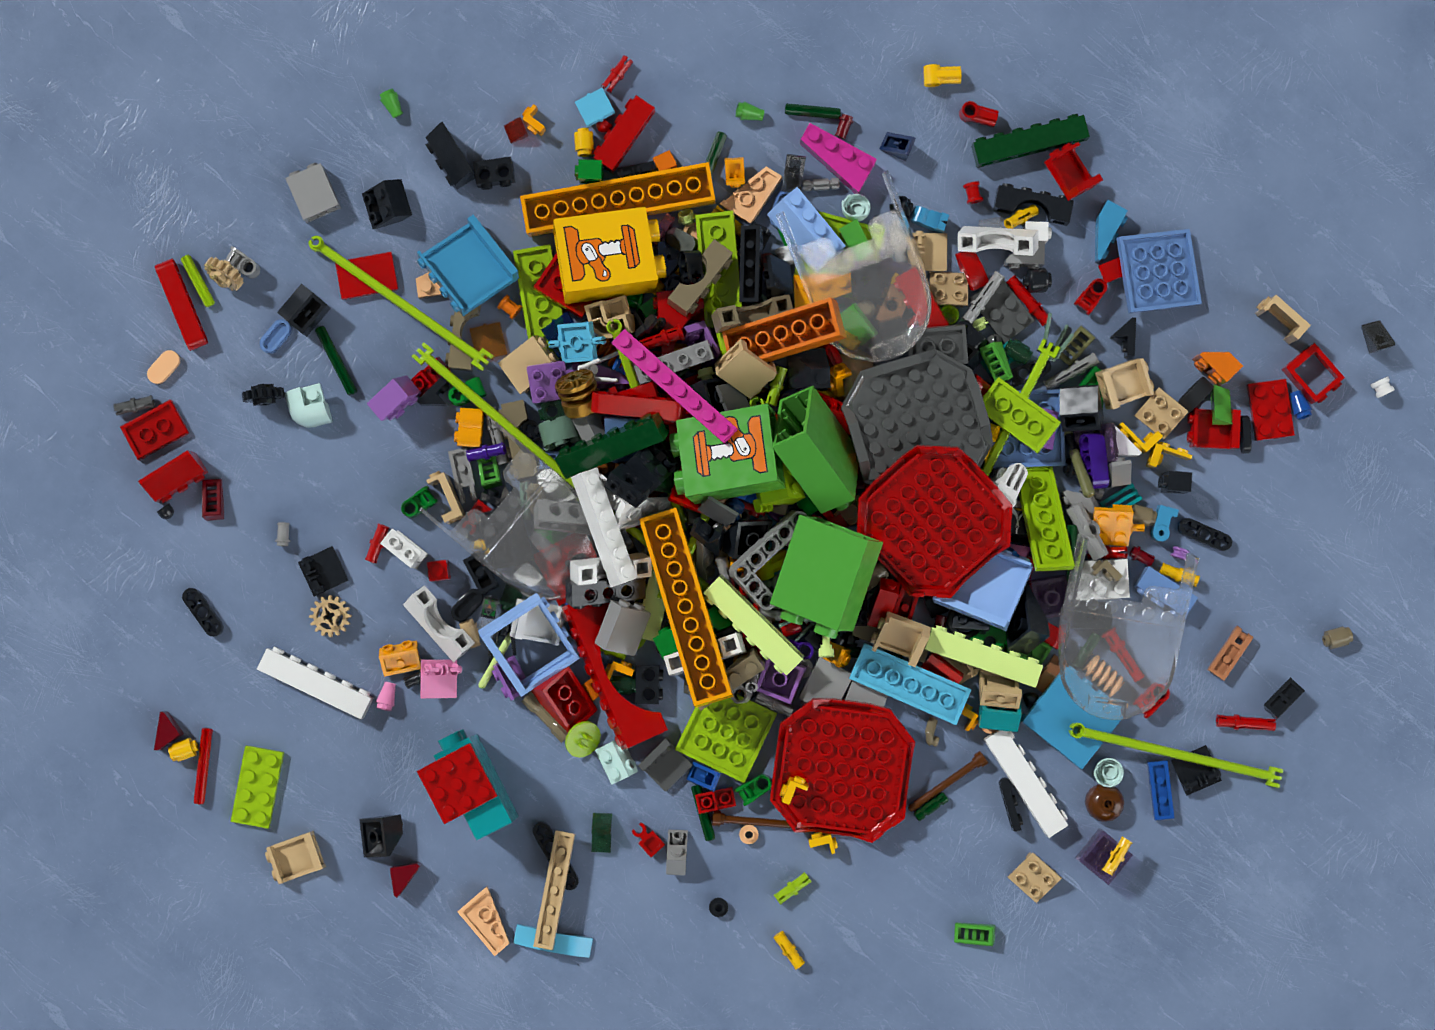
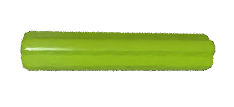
M189 254L183 256L181 262L204 306L210 307L214 305L215 301L192 257Z

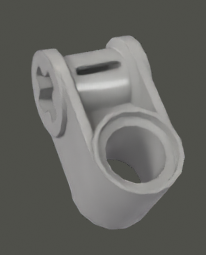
M231 246V251L225 260L230 262L244 276L250 279L256 278L260 274V266L244 253ZM253 264V270L247 273V266Z

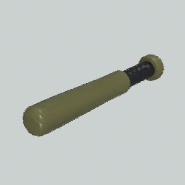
M1073 431L1064 432V438L1068 444L1069 454L1084 497L1091 498L1094 496L1095 491L1080 452L1076 448L1072 437Z

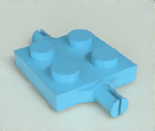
M593 321L559 324L557 325L558 340H550L548 344H555L549 345L550 349L559 348L562 361L570 363L597 359L596 345L605 344L606 340L604 339L606 338L604 336L595 337Z

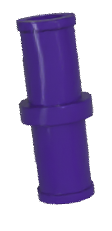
M504 442L490 446L486 444L482 445L481 448L466 450L469 462L479 459L488 460L493 456L505 455L507 453Z

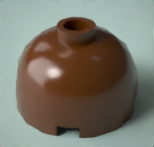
M1097 784L1087 792L1085 806L1091 817L1097 821L1109 822L1119 817L1122 813L1124 798L1120 790L1115 786L1109 788Z

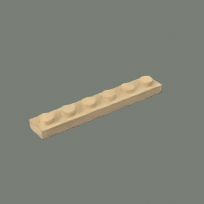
M555 830L533 947L548 950L554 949L575 834Z

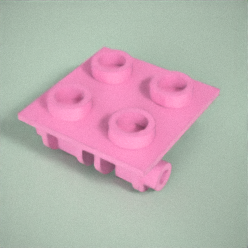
M421 660L420 698H457V675L462 672V667L457 664V660L455 662L452 660Z

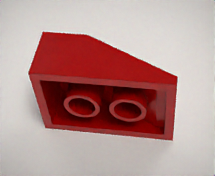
M569 666L531 690L538 702L567 733L574 725L587 721L597 711V708Z

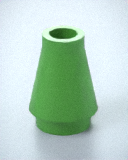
M393 88L380 94V101L389 111L392 118L403 114L397 92Z
M745 101L743 103L739 102L735 117H738L740 120L762 121L764 110Z

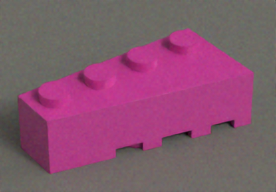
M809 123L800 140V145L819 160L826 169L839 178L854 194L860 193L876 164V158Z

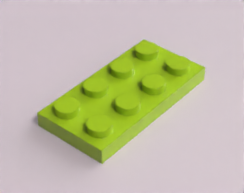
M999 377L983 397L988 418L1037 454L1061 424L1058 419Z
M245 745L230 822L270 828L284 752Z

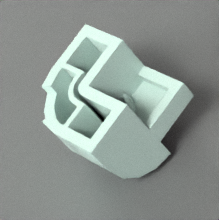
M320 383L303 388L298 387L285 392L289 413L297 424L309 428L333 422L329 405L325 402Z

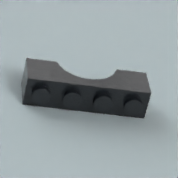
M1003 183L997 188L992 211L1012 214L1018 206L1032 203L1045 211L1048 222L1064 226L1070 223L1074 200L1068 201L1065 195L1051 196V193L1046 191L1036 193L1032 192L1031 188L1021 187V189L1014 188V185Z

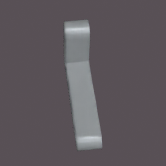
M791 510L730 566L729 573L731 577L759 608L771 610L774 605L770 604L773 594L755 572L791 540L796 526L794 517L797 514L806 515L802 511ZM785 527L786 535L781 537L779 532ZM771 540L772 547L766 550L765 544ZM753 554H757L758 560L752 564L751 557ZM743 567L744 572L738 577L737 569ZM755 581L756 588L750 591L749 584ZM768 596L767 604L762 605V598Z

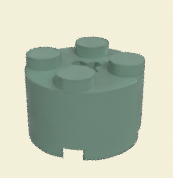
M566 415L557 417L552 421L547 420L538 425L545 452L555 450L558 446L561 449L566 446L570 447L572 446L571 444L582 440L572 419Z

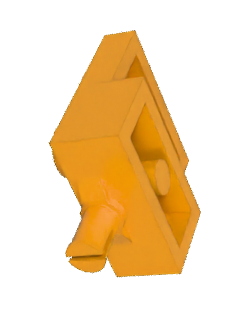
M1112 504V508L1094 507L1092 520L1096 521L1100 527L1099 536L1104 545L1129 546L1130 536L1133 531L1144 532L1145 524H1133L1134 512L1132 505Z

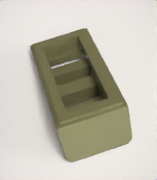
M1081 325L1069 342L1078 352L1075 353L1067 345L1064 350L1070 353L1073 358L1070 359L1063 352L1059 358L1068 366H1071L1096 336ZM1080 332L1089 339L1087 342L1078 335ZM1075 338L1084 345L1082 348L1073 341Z

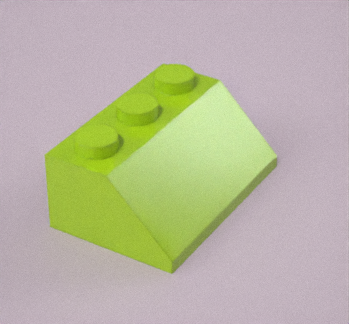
M784 463L783 470L786 488L758 493L760 505H791L805 498L804 490Z

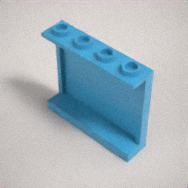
M474 214L467 218L468 224L423 254L417 251L419 266L423 270L426 268L429 272L430 280L440 286L439 291L443 297H448L453 310L456 313L459 311L462 316H465L519 279L516 267Z
M1061 665L1060 668L1062 670L1028 713L1022 714L1020 721L1074 765L1083 769L1103 744V741L1086 737L1074 738L1070 736L1068 730H1073L1076 734L1078 733V727L1076 726L1072 729L1069 726L1077 722L1086 728L1111 733L1125 714L1121 712L1122 707L1114 701L1110 703L1106 700L1108 696L1099 689L1096 692L1091 688L1093 684L1086 678L1080 679L1077 676L1078 672L1070 665L1068 667Z

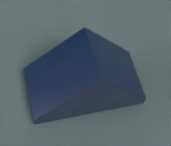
M887 132L879 149L906 161L916 138Z

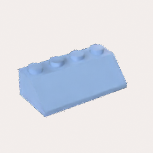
M798 187L786 195L767 214L814 273H817L845 250L846 245Z

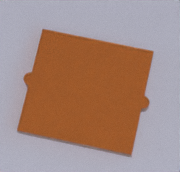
M501 322L488 325L484 323L483 326L470 328L473 347L477 351L484 348L493 355L491 360L494 357L508 355Z

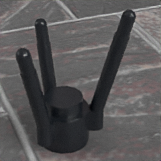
M511 623L493 634L492 639L496 645L499 636H508L512 627ZM511 637L513 655L516 656L515 638ZM489 650L488 656L490 657L488 663L490 664L494 656Z

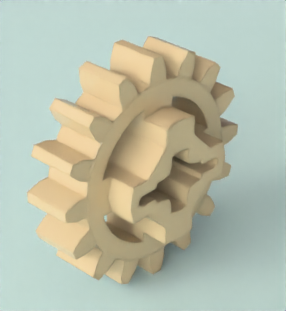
M210 257L204 264V269L208 271L207 274H209L210 279L214 280L222 288L228 287L230 290L234 289L237 291L244 283V279L240 277L241 274H239L238 269L234 268L226 260L219 261L216 257Z
M331 595L328 596V600L325 597H321V603L315 601L314 603L317 607L310 608L314 612L313 615H309V618L314 619L310 624L317 626L314 630L315 632L322 631L321 636H325L328 633L329 637H333L334 632L339 636V630L346 631L344 626L351 624L347 621V618L352 617V615L347 614V611L351 608L344 607L346 601L340 603V597H336L334 600ZM330 603L336 604L340 608L333 609ZM322 608V614L318 617L319 611ZM328 612L334 613L335 616L332 617V620L327 619V616H329ZM340 616H343L342 622L339 625ZM321 624H329L331 629H326Z

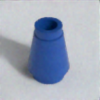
M1301 390L1292 392L1290 396L1293 415L1296 416L1297 420L1310 417L1312 415V408Z

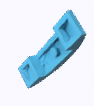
M517 924L514 944L558 954L590 957L593 938L557 932L554 949L548 950L533 947L536 927Z

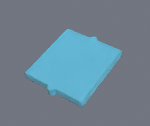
M603 88L591 94L587 93V96L575 101L587 127L599 121L603 122V119L615 114Z

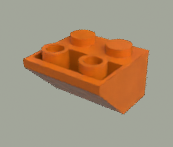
M1201 352L1192 359L1195 362L1194 366L1199 371H1204L1208 375L1207 379L1213 385L1217 384L1218 386L1228 382L1243 367L1230 352Z

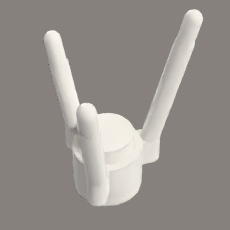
M618 351L602 358L579 364L577 370L585 369L592 371L596 381L618 382L617 378L595 377V374L598 372L596 364L619 355Z

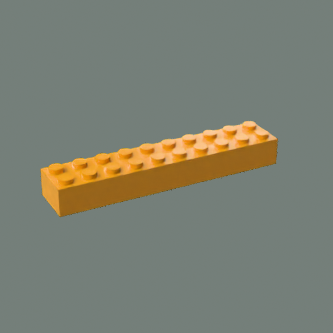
M709 162L520 196L528 237L553 233V221L557 218L646 207L647 216L716 204Z
M673 508L640 518L639 521L694 707L698 708L734 697L678 509Z

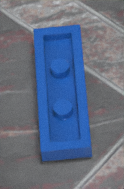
M1168 760L1147 762L1154 820L1173 819L1174 809Z

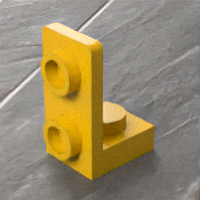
M1123 422L1117 426L1143 454L1148 452L1163 437L1159 431L1149 432L1142 439L1143 443Z
M1159 442V444L1156 443L1152 447L1146 467L1154 469L1157 465L1160 466L1163 460L1161 452L1185 460H1191L1193 455L1188 454V450L1182 448L1175 450L1170 448V444Z

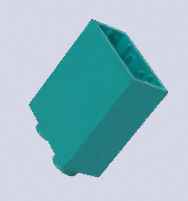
M464 729L438 741L443 751L433 755L436 761L471 743L498 795L463 814L476 841L512 823L519 817L477 734L467 737Z

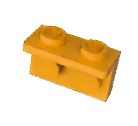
M407 640L397 645L387 644L379 649V660L384 677L421 669L417 641Z

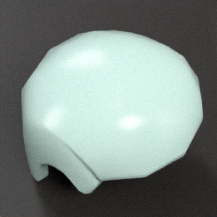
M849 194L841 203L843 215L851 221L856 219L858 222L864 220L871 210L870 202L861 194Z
M1105 758L1099 761L1094 769L1096 781L1103 787L1111 788L1117 786L1122 781L1124 775L1121 763L1113 758Z

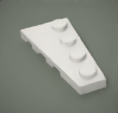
M669 497L647 498L637 508L621 499L615 513L620 531L641 525L640 518L672 509L671 503L668 501Z

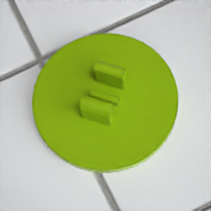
M589 721L577 723L567 733L565 739L566 750L572 756L578 758L590 755L600 743L601 733L599 728Z

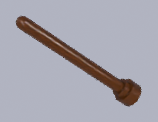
M981 751L974 754L970 763L908 806V810L910 812L915 811L976 767L982 766L983 768L986 766L988 761Z
M713 811L712 826L720 827L724 823L791 828L786 820L728 816L725 813H721V811Z

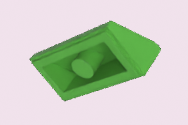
M857 219L839 229L854 261H861L873 256V250Z
M1213 385L1214 388L1210 392L1212 425H1232L1230 390Z

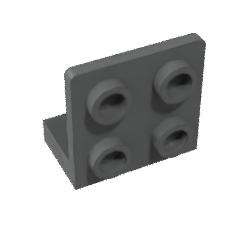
M667 738L638 765L665 792L692 767V763L682 753L676 751V747Z

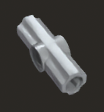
M1082 502L1066 509L1073 524L1077 526V540L1085 544L1093 561L1106 556L1108 551L1099 536L1100 527L1096 521L1090 519Z

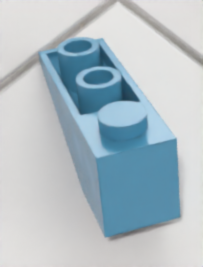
M1110 200L1104 203L1096 218V263L1101 259L1105 260L1110 251L1107 249L1110 242L1114 244L1119 235L1116 233L1119 226L1123 227L1128 219L1125 216L1128 210Z

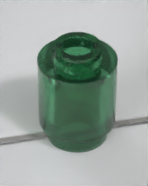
M1016 338L1013 341L1009 339L1004 347V350H1006L1005 354L1019 364L1022 362L1026 365L1033 354L1029 346Z
M612 676L610 682L620 695L636 693V678H631V676Z

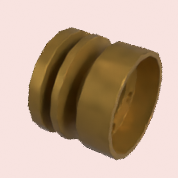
M585 369L576 370L562 376L555 383V389L558 392L559 399L562 400L561 404L568 418H582L594 413L591 412L592 392L599 391V389L596 388L597 382L592 371Z

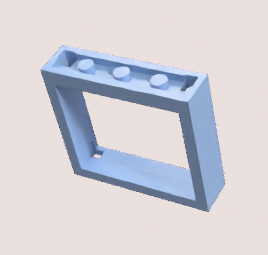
M537 593L478 630L480 637L521 697L580 659L576 653L577 646L574 641H568L567 637L570 635L564 626L561 628L558 626L557 622L560 620L554 611L550 613L547 609L550 605L545 597L540 598ZM538 605L568 651L520 681L491 636Z

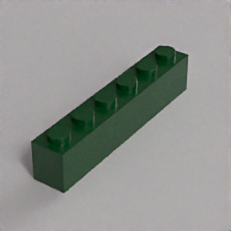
M1072 114L1067 116L1065 120L1060 121V118L1050 120L1049 124L1042 125L1041 123L1031 125L1029 129L1023 130V127L1012 130V133L1009 134L1000 132L994 134L993 138H977L971 148L976 167L980 168L1060 148L1070 142L1071 144L1084 142L1089 139L1090 135L1085 116Z
M651 413L646 414L640 418L641 420L636 422L631 420L621 428L614 427L606 434H596L591 440H581L571 448L566 446L559 450L555 461L565 479L664 441L669 431L659 413L653 415Z

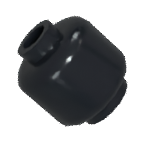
M1045 268L1028 269L1026 275H1023V286L1027 287L1030 293L1046 292L1052 285L1051 273Z

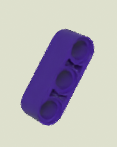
M1101 433L1082 434L1079 439L1080 455L1093 488H1107L1109 485V471L1105 438Z

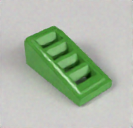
M993 342L980 348L981 355L994 381L998 377L1003 381L1013 378L1002 342ZM1004 371L1005 374L1000 376L999 373Z
M496 456L488 460H477L482 487L489 489L502 486ZM493 462L491 465L483 466L485 463ZM494 470V472L485 474V471Z
M955 923L954 942L993 946L995 943L996 926L990 924ZM961 928H965L964 938H961ZM969 929H973L972 939H969ZM977 929L981 930L980 939H977ZM985 930H989L988 940H985Z

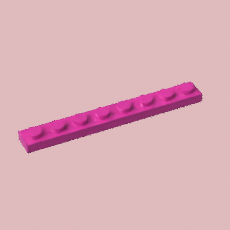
M624 329L611 342L615 348L723 444L738 430L627 330Z

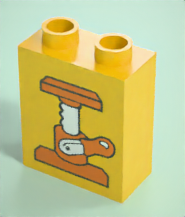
M646 207L554 219L553 234L565 304L656 292L658 279L666 278L664 256H654L652 242H660L658 220H648Z

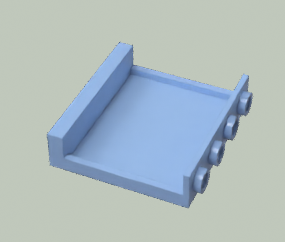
M1004 550L972 575L952 598H936V596H933L932 599L936 604L1007 631L1032 572L1033 565L1028 558L1023 556L1017 558L1012 556L1010 551Z

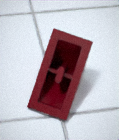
M162 711L159 715L154 750L156 751L163 750L184 734L167 711Z
M420 862L392 866L390 868L393 893L396 898L401 895L422 866Z

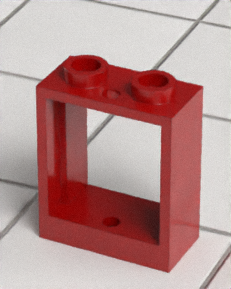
M1315 343L1309 345L1281 369L1297 389L1301 390L1310 404L1316 402L1319 404L1328 397L1326 393L1330 390L1335 391L1342 385L1340 381L1345 378ZM1313 354L1335 378L1317 394L1309 388L1295 371L1297 367Z

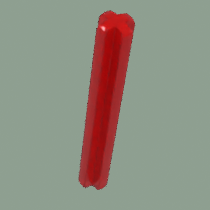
M202 728L194 793L195 804H204L213 732L211 728Z

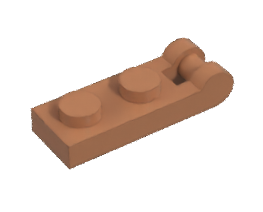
M1236 626L1207 670L1222 681H1225L1252 641L1253 636L1249 633H1244L1242 628ZM1237 637L1242 640L1240 645L1235 642Z

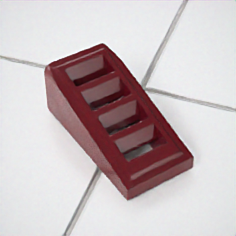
M222 479L202 480V517L206 521L224 519ZM217 486V489L208 490V487ZM217 494V497H208V495ZM217 502V505H209V503Z

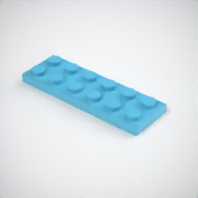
M866 643L863 644L849 679L957 725L971 689L919 666H910L907 661L880 649L874 652L872 651L873 646Z

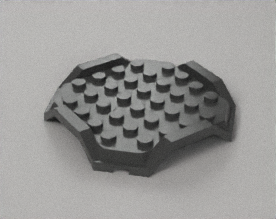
M936 349L860 371L841 406L859 462L862 482L870 485L897 459L916 445L960 447L979 467H981L993 445L990 421L980 387L972 369Z

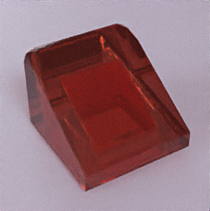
M521 117L504 125L511 144L528 137Z

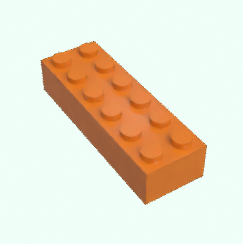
M831 297L722 331L726 351L742 339L747 343L748 350L766 363L846 338L838 303Z

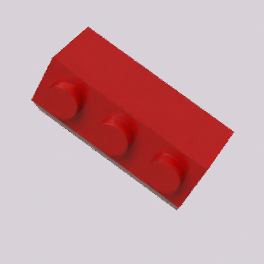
M187 450L138 482L155 502H162L163 504L171 500V495L176 492L182 493L189 488L188 485L192 482L198 483L205 478L204 475L208 471L197 453Z

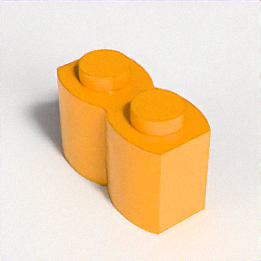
M460 408V412H456L455 421L459 424L458 431L454 433V442H457L458 447L481 448L484 412L481 409Z

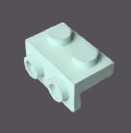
M615 740L595 750L611 785L638 772L636 763L632 759L628 748L622 750Z

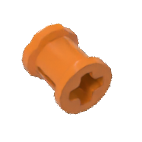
M507 294L500 301L497 308L505 311L513 320L522 309V306L513 302Z

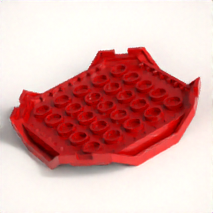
M916 445L897 459L859 496L857 532L883 542L878 560L898 580L909 596L952 598L972 575L994 556L1010 547L1013 505L999 487L960 447Z
M812 698L780 723L770 801L786 819V822L795 833L822 832L855 837L873 843L884 835L887 830L905 819L907 792L916 742L890 708L872 703L836 698ZM795 776L804 778L806 783H808V790L796 787L790 804L783 803L782 796H780L783 784L787 785L790 777L795 778Z

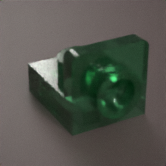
M506 582L498 604L503 605L502 609L511 610L516 606L517 598L522 599L525 588Z

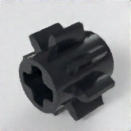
M898 196L894 198L893 204H889L890 213L899 220L907 219L910 216V212L914 211L911 199H908L906 196Z

